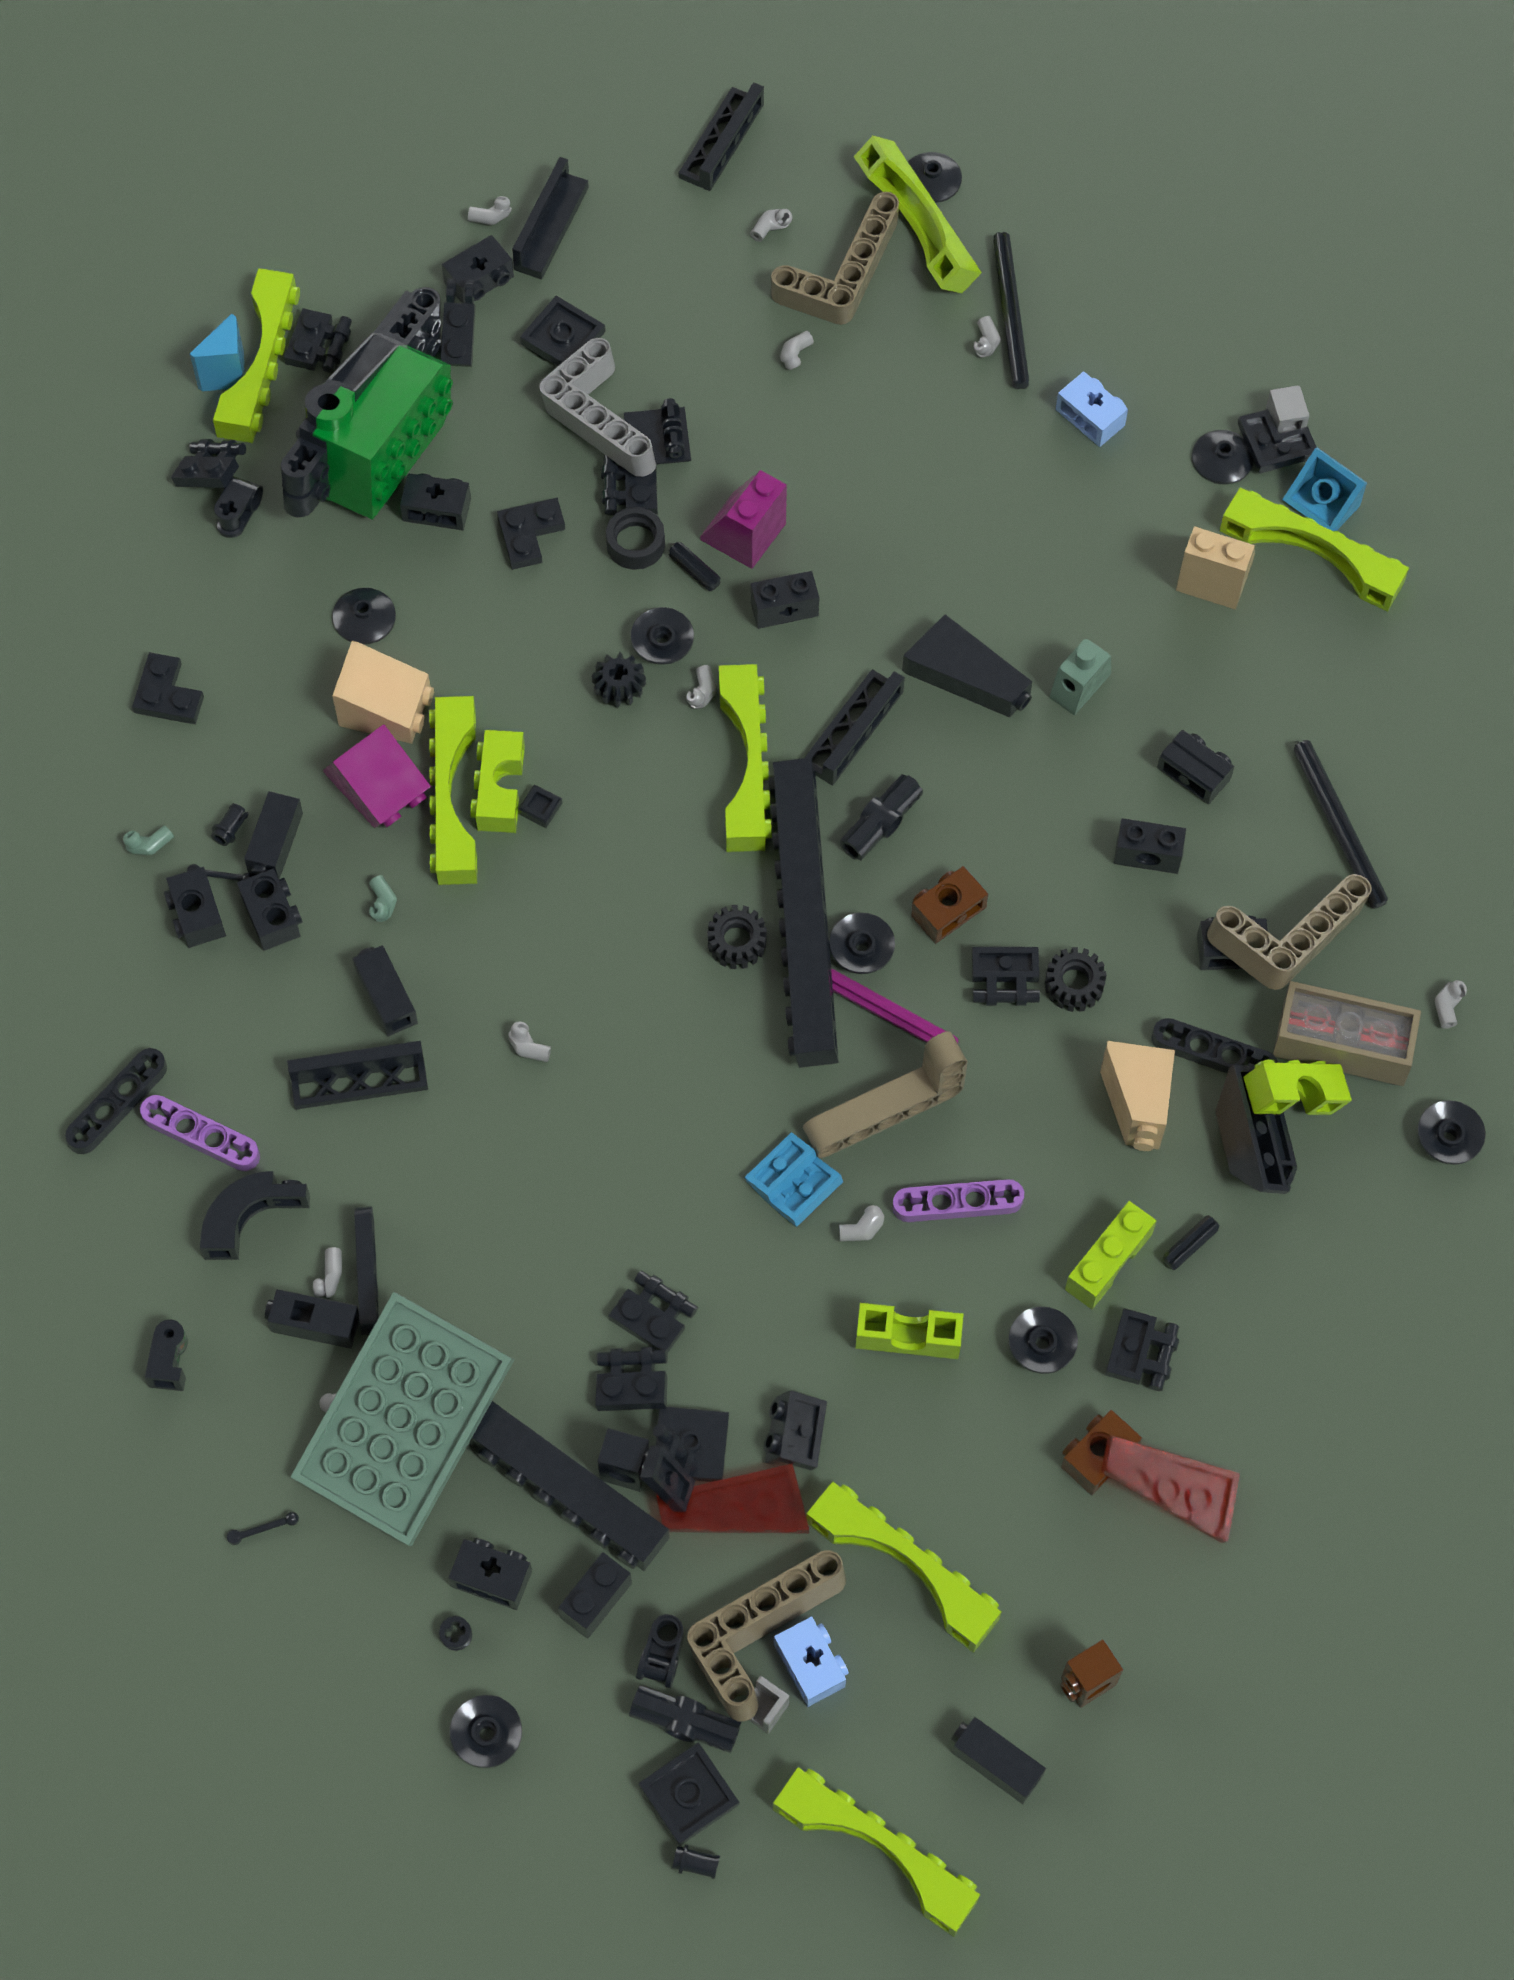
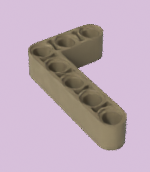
M880 192L872 199L834 281L792 266H778L771 275L772 299L779 305L834 324L842 325L850 322L897 226L899 200L896 195L891 192Z
M1352 874L1347 876L1280 941L1241 910L1233 906H1223L1217 911L1207 931V937L1213 946L1264 986L1274 990L1282 989L1359 915L1372 891L1370 882L1361 875Z
M951 1032L938 1034L925 1045L922 1067L811 1118L802 1128L818 1158L830 1156L955 1097L964 1088L968 1061Z
M824 1550L813 1555L690 1627L687 1639L693 1658L732 1719L736 1721L750 1720L756 1715L759 1706L753 1684L734 1653L841 1592L846 1585V1574L842 1559L836 1552ZM828 1570L836 1571L829 1576L822 1575L825 1571ZM798 1587L805 1588L800 1593L791 1592ZM767 1605L774 1606L771 1610L768 1611L761 1610L764 1606ZM735 1623H743V1625L737 1629L730 1628V1626H732ZM706 1640H711V1641H713V1642H712L710 1645H708V1646H705V1647H700V1646H699V1644L702 1643L703 1641H706ZM721 1668H730L727 1673L716 1674ZM738 1696H748L742 1702L733 1701Z

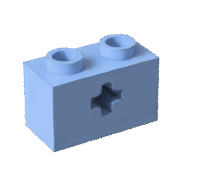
M1084 371L1058 392L1055 409L1099 447L1125 426L1128 408L1120 398L1112 396L1104 389L1099 380L1091 378Z
M813 1617L774 1636V1646L807 1707L845 1688V1675L849 1674L841 1656L838 1654L834 1657L828 1647L831 1639L822 1623L816 1625ZM811 1653L814 1658L820 1656L817 1667L812 1662L806 1664L808 1654Z

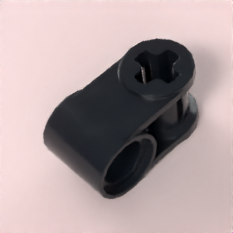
M235 476L231 478L214 506L215 516L218 518L217 529L222 536L233 538L242 534L251 516L261 503L263 486Z
M665 1614L654 1620L646 1647L640 1658L636 1679L648 1678L665 1683L666 1688L671 1689L684 1641L683 1626L677 1617ZM664 1626H672L678 1631L675 1639L667 1642L658 1637V1632Z

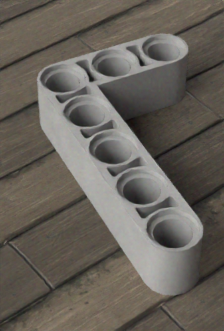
M603 338L591 339L540 382L539 388L545 410L549 415L633 475L647 476L656 468L651 440L589 396L594 389L615 371L610 343Z

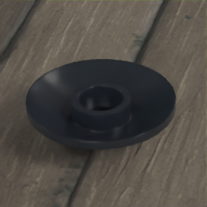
M926 152L916 155L908 161L935 203L946 201L958 192L962 182V173L958 164L949 156L937 152Z
M1215 430L1208 432L1198 439L1193 448L1192 461L1195 469L1203 478L1216 484L1224 485L1239 482L1250 473L1254 461L1244 437L1232 431ZM1220 450H1225L1229 453H1222Z
M358 588L347 592L338 600L333 610V623L339 635L349 642L355 641L363 645L372 644L385 638L393 629L396 621V611L391 599L383 592L373 588ZM361 609H369L365 613L358 612Z
M658 607L644 612L636 619L631 629V643L635 652L642 659L653 664L665 665L681 660L688 654L694 642V630L691 622L683 613L672 608ZM660 639H666L668 642L658 643L657 641Z
M854 913L837 922L832 929L829 946L834 960L842 968L856 974H869L882 969L891 960L895 950V937L890 926L880 917L870 913ZM858 945H865L868 949L866 951H858L856 947Z
M1441 1101L1431 1105L1422 1114L1418 1123V1138L1422 1148L1433 1159L1445 1164L1457 1165L1472 1160L1479 1154L1485 1142L1486 1132L1481 1117L1470 1106L1458 1101ZM1451 1133L1455 1140H1447L1444 1138V1134Z
M1034 1307L1024 1311L1015 1319L1009 1333V1347L1015 1360L1025 1369L1040 1374L1054 1373L1066 1367L1073 1359L1078 1346V1335L1072 1321L1064 1313L1051 1307ZM1044 1339L1048 1342L1049 1346L1041 1349L1036 1345V1341Z
M481 1695L466 1701L455 1712L450 1725V1740L456 1754L464 1762L478 1768H492L505 1763L515 1754L522 1739V1723L516 1709L506 1700L493 1695ZM486 1728L494 1732L493 1737L489 1740H483L480 1737L481 1731Z

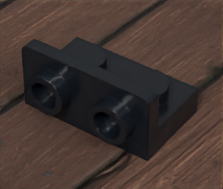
M791 1390L777 1396L769 1410L771 1426L764 1442V1451L766 1452L765 1463L773 1465L778 1462H784L807 1470L816 1469L819 1460L827 1401Z

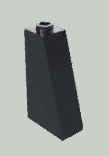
M946 614L903 656L902 671L907 675L1009 718L1017 709L1022 711L1032 699V695H1030L1032 681Z

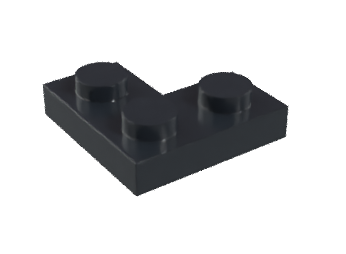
M1268 409L1240 416L1238 419V426L1259 474L1305 462L1309 459L1314 449L1317 448L1308 426L1279 434Z
M558 497L497 511L512 570L543 563L536 536L565 530V522Z
M149 652L132 709L136 714L196 725L204 695L199 690L175 686L182 665L180 658Z

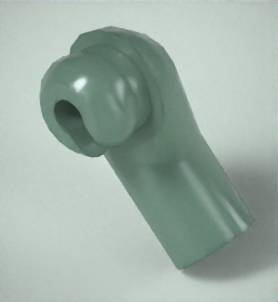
M163 825L150 837L140 836L136 831H129L124 835L123 842L126 845V850L132 854L153 855L173 839L174 835Z
M379 875L369 882L370 887L377 896L374 907L370 906L369 914L376 921L383 922L392 916L397 897L385 878Z

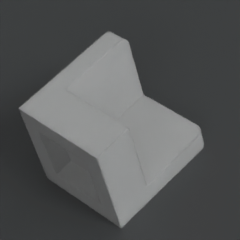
M1297 385L1270 390L1266 409L1269 410L1278 433L1281 434L1307 427L1310 415L1301 387Z
M759 1676L754 1689L759 1703L758 1711L749 1721L769 1734L789 1706L790 1696L764 1677Z

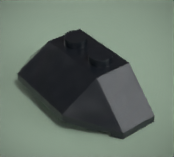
M1234 1064L1229 1067L1215 1111L1230 1174L1259 1192L1286 1194L1290 1192V1185L1294 1180L1298 1167L1284 1112L1281 1114H1254L1243 1077L1254 1070L1255 1067Z

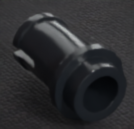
M235 803L231 804L220 823L214 824L212 827L211 837L213 840L223 846L233 843L236 839V832L244 820L248 818L249 813L245 812L242 806Z
M686 1844L684 1848L677 1846L672 1868L678 1869L680 1874L683 1871L715 1879L720 1855L688 1849L689 1845Z

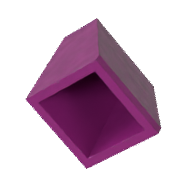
M759 470L732 493L701 534L700 540L753 569L786 525L787 484Z
M384 724L323 770L332 783L374 828L382 823L386 828L402 817L398 812L407 804L411 809L427 798L423 792L431 787Z

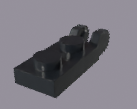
M455 279L447 280L446 302H444L441 361L451 366L472 367L476 311L474 304V280L466 281L465 303H455L457 289Z

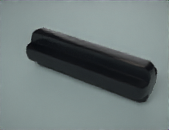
M676 542L670 548L669 556L708 591H713L720 585V576L682 542Z
M1210 1215L1205 1216L1164 1253L1162 1258L1164 1263L1170 1269L1176 1270L1218 1232L1220 1227L1218 1222Z

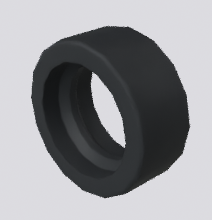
M641 507L623 509L617 512L608 522L606 528L607 552L611 559L621 567L631 570L645 569L655 564L662 557L665 548L664 525L660 518L648 509ZM640 526L647 528L653 533L654 541L643 550L631 551L624 549L618 544L617 536L628 527Z

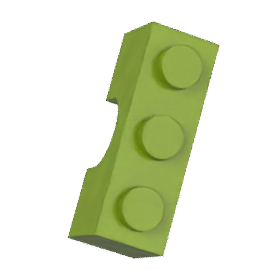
M485 730L484 742L478 741L477 761H481V770H475L474 789L478 790V798L471 801V818L476 819L478 831L516 833L518 790L502 788L497 785V782L507 775H522L525 753L523 732Z
M1264 1060L1257 1063L1255 1069L1243 1077L1254 1114H1281L1301 1099L1306 1114L1332 1115L1352 1101L1341 1064H1326L1325 1061L1306 1064L1300 1063L1299 1060L1275 1063L1274 1060Z
M1128 1201L1068 1276L1065 1290L1093 1310L1112 1286L1116 1275L1129 1258L1133 1259L1152 1236L1157 1220L1131 1201Z
M860 1303L855 1349L959 1359L963 1313L929 1310V1314L926 1316L908 1317L894 1311L895 1306Z

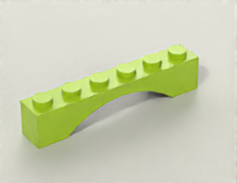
M872 135L854 155L855 160L867 178L882 192H891L898 198L899 210L918 236L924 249L926 267L940 288L963 293L982 272L895 142Z
M258 268L251 291L254 310L262 324L260 348L246 374L234 386L220 395L213 418L217 437L253 443L256 432H260L262 429V410L264 406L269 405L271 396L269 386L271 380L275 381L277 378V359L279 355H283L285 350V331L291 329L293 321L292 307L298 304L300 298V288L296 287L294 274Z
M1241 487L1222 518L1220 532L1249 544L1262 542L1283 543L1316 553L1332 563L1345 575L1360 599L1387 612L1404 585L1409 571V567L1403 565L1399 560L1388 558L1374 551L1368 545L1350 540L1341 532L1329 530L1311 518H1304L1290 511L1284 505L1275 504L1262 498L1260 494Z
M757 664L719 666L720 709L730 718L740 733L748 760L743 783L733 800L725 808L726 852L765 851L766 839L772 838L771 819H765L764 810L770 809V790H763V781H768V761H762L761 752H767V733H760V724L766 723L765 704H759V695H764V676H758Z
M474 696L435 697V709L429 710L430 729H435V738H429L430 757H435V766L429 768L430 786H435L436 795H430V815H436V824H430V843L436 844V854H430V872L436 873L438 885L477 884L476 843L462 826L451 802L452 781L457 766L466 750L476 740Z
M832 1481L806 1513V1523L832 1544H852L869 1547L888 1554L906 1565L922 1580L932 1594L941 1613L945 1631L974 1653L1000 1620L1002 1612L998 1609L999 1604L988 1594L982 1593L979 1595L970 1588V1581L957 1571L951 1573L941 1565L943 1563L942 1560L929 1549L922 1551L913 1544L914 1538L904 1529L898 1527L895 1530L885 1522L886 1517L873 1506L865 1507L857 1500L859 1497L851 1488L844 1484L840 1487Z
M798 1767L773 1802V1811L802 1831L826 1830L842 1832L860 1838L880 1849L896 1863L909 1880L918 1897L923 1916L952 1937H955L979 1900L980 1894L975 1891L977 1888L976 1884L961 1874L957 1878L945 1870L947 1865L937 1856L931 1853L925 1856L914 1848L916 1843L902 1832H898L895 1835L884 1827L886 1822L877 1814L869 1810L865 1814L854 1806L856 1801L847 1793L839 1789L835 1793L824 1785L825 1779L815 1771L808 1768L805 1772Z

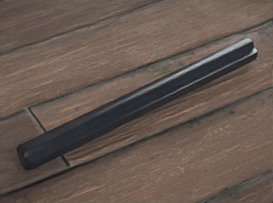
M997 232L994 234L993 243L1012 386L1015 389H1025L1029 386V374L1010 235L1007 232Z
M1303 740L1295 744L1294 752L1354 874L1365 877L1371 884L1372 891L1367 899L1373 909L1387 904L1388 897L1311 741Z

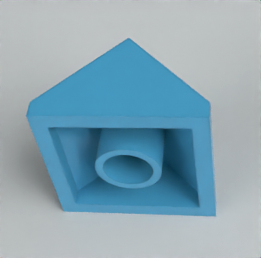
M233 314L229 315L190 353L197 386L201 391L227 390L245 375L244 350L237 318Z
M1317 447L1282 500L1307 518L1315 520L1319 525L1329 530L1337 531L1360 507L1367 482Z

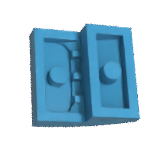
M792 1132L744 1177L746 1182L767 1203L795 1227L802 1223L843 1183L841 1174L819 1159L815 1150Z

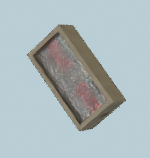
M1290 981L1282 1005L1273 1055L1291 1061L1299 1060L1300 1063L1306 1064L1316 1061H1325L1326 1064H1341L1343 1073L1404 1086L1412 1067L1421 1011Z

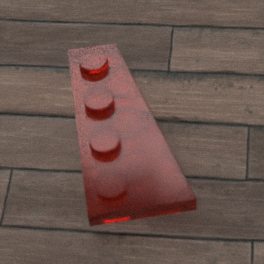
M1115 1436L1107 1439L1102 1473L1221 1543L1228 1542L1240 1473Z
M793 1463L694 1486L686 1512H673L656 1495L661 1522L669 1529V1532L809 1534V1526Z

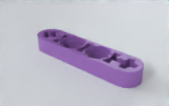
M152 1095L142 1102L140 1113L145 1124L150 1128L237 1170L249 1171L259 1163L260 1151L256 1142L251 1138L160 1095ZM161 1106L163 1113L171 1118L169 1126H167L168 1121L166 1117L156 1114L152 1118L149 1110H157ZM188 1118L195 1122L194 1129L189 1133L183 1134L176 1130L177 1124L183 1119ZM217 1132L224 1136V1141L220 1146L209 1147L206 1145V1138L210 1134ZM234 1140L232 1142L233 1146L239 1151L244 1152L249 1148L251 1157L244 1156L242 1160H239L238 1153L230 1149L231 1141Z
M1008 1179L909 1187L901 1189L895 1194L892 1210L894 1215L903 1222L1011 1214L1021 1208L1025 1192L1018 1182ZM1010 1190L1011 1195L1016 1196L1013 1203H1007L1006 1198L1002 1197L1004 1196V1191ZM990 1191H994V1205H990ZM971 1192H978L983 1195L985 1202L979 1207H972L966 1202L965 1198ZM936 1195H945L950 1199L951 1205L947 1209L939 1210L933 1206L932 1199ZM922 1196H927V1211H922ZM908 1198L911 1204H916L913 1205L912 1211H906L904 1206H899L903 1204L904 1199Z

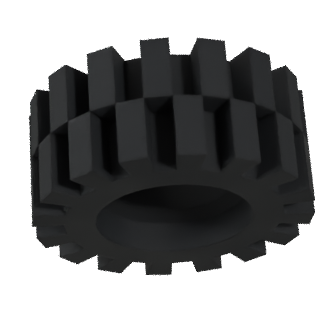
M732 905V911L729 912L727 907L722 908L721 915L716 912L713 915V922L710 921L708 925L709 952H712V957L715 961L720 959V965L724 967L727 963H731V969H736L737 964H741L742 969L748 968L749 961L754 965L758 961V956H763L767 943V930L763 918L758 919V912L755 910L749 913V907L744 905L742 911L738 910V905ZM743 928L749 933L750 939L745 945L735 947L729 945L725 941L724 936L729 929Z
M1072 947L1071 953H1068L1066 948L1061 950L1060 956L1056 954L1052 958V963L1049 962L1047 968L1045 989L1046 993L1050 992L1049 999L1052 1002L1058 1000L1057 1007L1062 1009L1065 1004L1068 1005V1011L1073 1012L1074 1007H1078L1079 1012L1085 1011L1086 1005L1092 1008L1095 1006L1096 1000L1099 1002L1107 977L1106 971H1104V963L1102 961L1097 962L1099 956L1094 953L1090 957L1088 956V949L1084 948L1082 953H1078V947ZM1069 970H1079L1086 974L1088 984L1082 989H1072L1066 986L1063 976Z

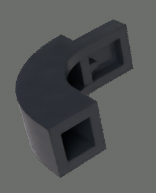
M273 1171L254 1173L230 1184L216 1197L204 1218L200 1241V1250L204 1259L239 1260L240 1236L248 1220L255 1214L267 1209L310 1208V1193L307 1184H302L297 1180H285L281 1184H277Z

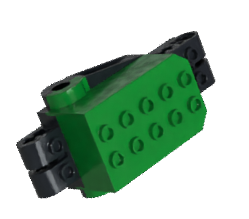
M428 287L415 289L412 293L406 290L377 329L344 361L324 384L314 387L307 393L305 398L306 419L296 432L298 440L281 462L283 503L286 513L290 516L297 518L308 516L314 511L320 501L328 500L373 520L443 427L453 405V400H451L453 380L451 379V365L434 358L441 345L440 295L437 291Z

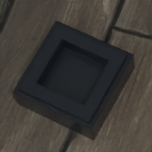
M534 784L518 808V814L547 828L561 807L562 798Z

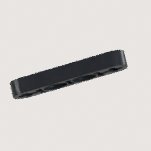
M1161 1019L1153 1029L1152 1041L1156 1048L1175 1050V1056L1224 1073H1228L1229 1067L1234 1065L1222 1059V1052L1229 1049L1239 1054L1240 1060L1235 1065H1244L1246 1055L1251 1057L1248 1066L1255 1067L1257 1063L1264 1060H1274L1275 1063H1278L1277 1058L1268 1051L1175 1019ZM1166 1029L1172 1031V1037L1169 1038V1041L1163 1039V1033ZM1186 1034L1184 1047L1179 1046L1182 1035ZM1194 1039H1202L1207 1043L1208 1050L1203 1053H1197L1191 1049L1190 1042Z
M148 1048L138 1053L69 1125L65 1137L73 1152L87 1154L93 1151L164 1077L167 1071V1064L164 1055L159 1050ZM156 1060L158 1067L155 1070L153 1068L146 1070L144 1063L146 1061L153 1063ZM138 1075H143L145 1082H142ZM133 1082L137 1085V1090L131 1096H123L119 1093V1088L122 1084ZM110 1106L114 1109V1114L110 1119L103 1121L96 1118V1112L99 1108ZM89 1120H91L92 1123H93L97 1128H99L98 1131H96L93 1126L90 1127V1125H89V1123H88ZM77 1133L82 1135L87 1133L89 1139L86 1142L82 1140L77 1142L75 1135Z
M372 1206L355 1207L361 1335H370L379 1319L374 1213Z

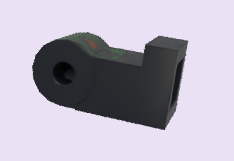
M172 1319L164 1320L155 1328L145 1373V1379L149 1388L184 1391L186 1377L182 1368H178L180 1356L187 1348L188 1339L182 1325L178 1321Z

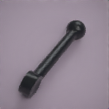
M192 864L187 868V871H191L200 867L196 864ZM205 870L208 877L236 881L252 877L249 872L240 875Z
M289 1512L284 1518L242 1532L231 1530L227 1534V1540L231 1545H238L243 1538L286 1524L294 1526L298 1523L299 1516L295 1512Z

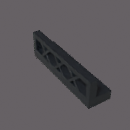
M753 82L748 92L735 87L730 89L679 171V179L705 190H712L764 106V86ZM734 99L740 100V105L733 112L731 108ZM729 121L723 132L719 133L718 125ZM715 143L710 153L706 155L704 147ZM702 164L700 176L690 172L692 167Z
M559 157L512 248L514 270L541 280L589 188L588 180L569 174L568 159Z
M873 669L869 672L805 756V758L811 757L813 761L817 755L831 753L823 764V768L813 763L817 777L832 786L835 784L903 694L905 677L895 671L889 678ZM874 681L882 686V688L874 698H869L867 689ZM866 706L860 717L856 721L851 722V710ZM849 730L839 744L833 745L832 735L835 732Z
M421 1041L287 1060L295 1110L428 1090ZM418 1067L420 1081L405 1083L398 1078L405 1068ZM380 1072L388 1078L381 1087L372 1088L365 1083L371 1073ZM347 1077L355 1083L348 1092L339 1093L331 1088L338 1078ZM314 1082L321 1087L315 1097L301 1099L299 1084Z

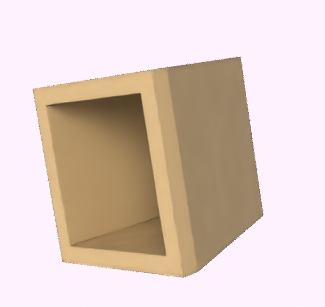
M1194 526L1184 553L1176 591L1236 609L1254 560L1255 545Z
M352 641L332 695L338 724L341 727L370 734L384 724L396 740L412 744L415 734L421 733L425 720L423 711L425 705H431L434 688L430 687L429 674L359 642Z
M1107 1041L1100 1073L1126 1145H1131L1137 1150L1151 1151L1160 1148L1167 1125L1175 1050Z

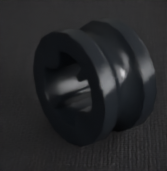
M453 1616L443 1621L439 1630L442 1643L450 1650H463L472 1641V1629L469 1623L462 1617ZM453 1625H459L461 1631L464 1629L466 1631L465 1635L459 1636V1642L456 1643L452 1642L451 1637L446 1638V1633L453 1630Z

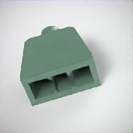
M1084 639L1059 667L1049 698L1075 716L1111 675V656L1109 653L1090 640ZM1074 684L1075 690L1069 689Z

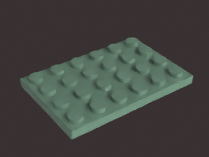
M393 1292L293 1471L291 1478L404 1544L412 1546L515 1359L402 1295Z

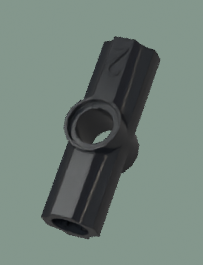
M901 774L881 797H874L866 805L860 819L840 840V846L847 855L854 860L862 861L883 837L888 838L897 830L903 820V815L923 795V789L919 786L918 782L910 775Z
M641 1685L635 1694L629 1716L663 1728L665 1733L686 1742H694L696 1740L729 1753L732 1752L741 1727L740 1721L707 1710L705 1705L684 1696L674 1698Z

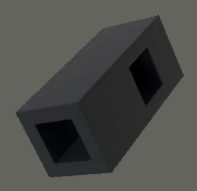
M268 791L244 858L247 871L252 876L274 868L278 880L280 879L303 815L299 798Z
M381 945L377 948L370 947L362 950L358 956L353 958L355 971L387 1036L389 1037L418 1024L416 1011L384 946Z
M278 1289L276 1290L274 1300H268L264 1316L265 1320H268L271 1332L350 1349H352L359 1323V1311L355 1305Z
M976 1717L972 1719L969 1725L963 1721L951 1738L955 1742L952 1751L955 1756L1021 1804H1024L1045 1773L1046 1768Z

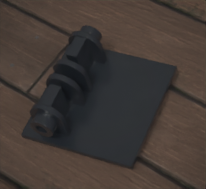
M665 399L661 409L624 413V420L651 440L653 453H656L657 465L691 461L685 407H679L675 399Z

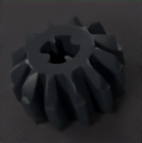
M619 652L617 658L613 659L607 654L605 663L597 662L595 666L596 672L592 674V683L595 685L594 692L596 696H602L605 705L614 700L617 708L621 705V701H626L631 706L633 697L641 698L643 694L642 688L646 685V677L643 674L644 668L642 664H635L633 655L623 659V654Z

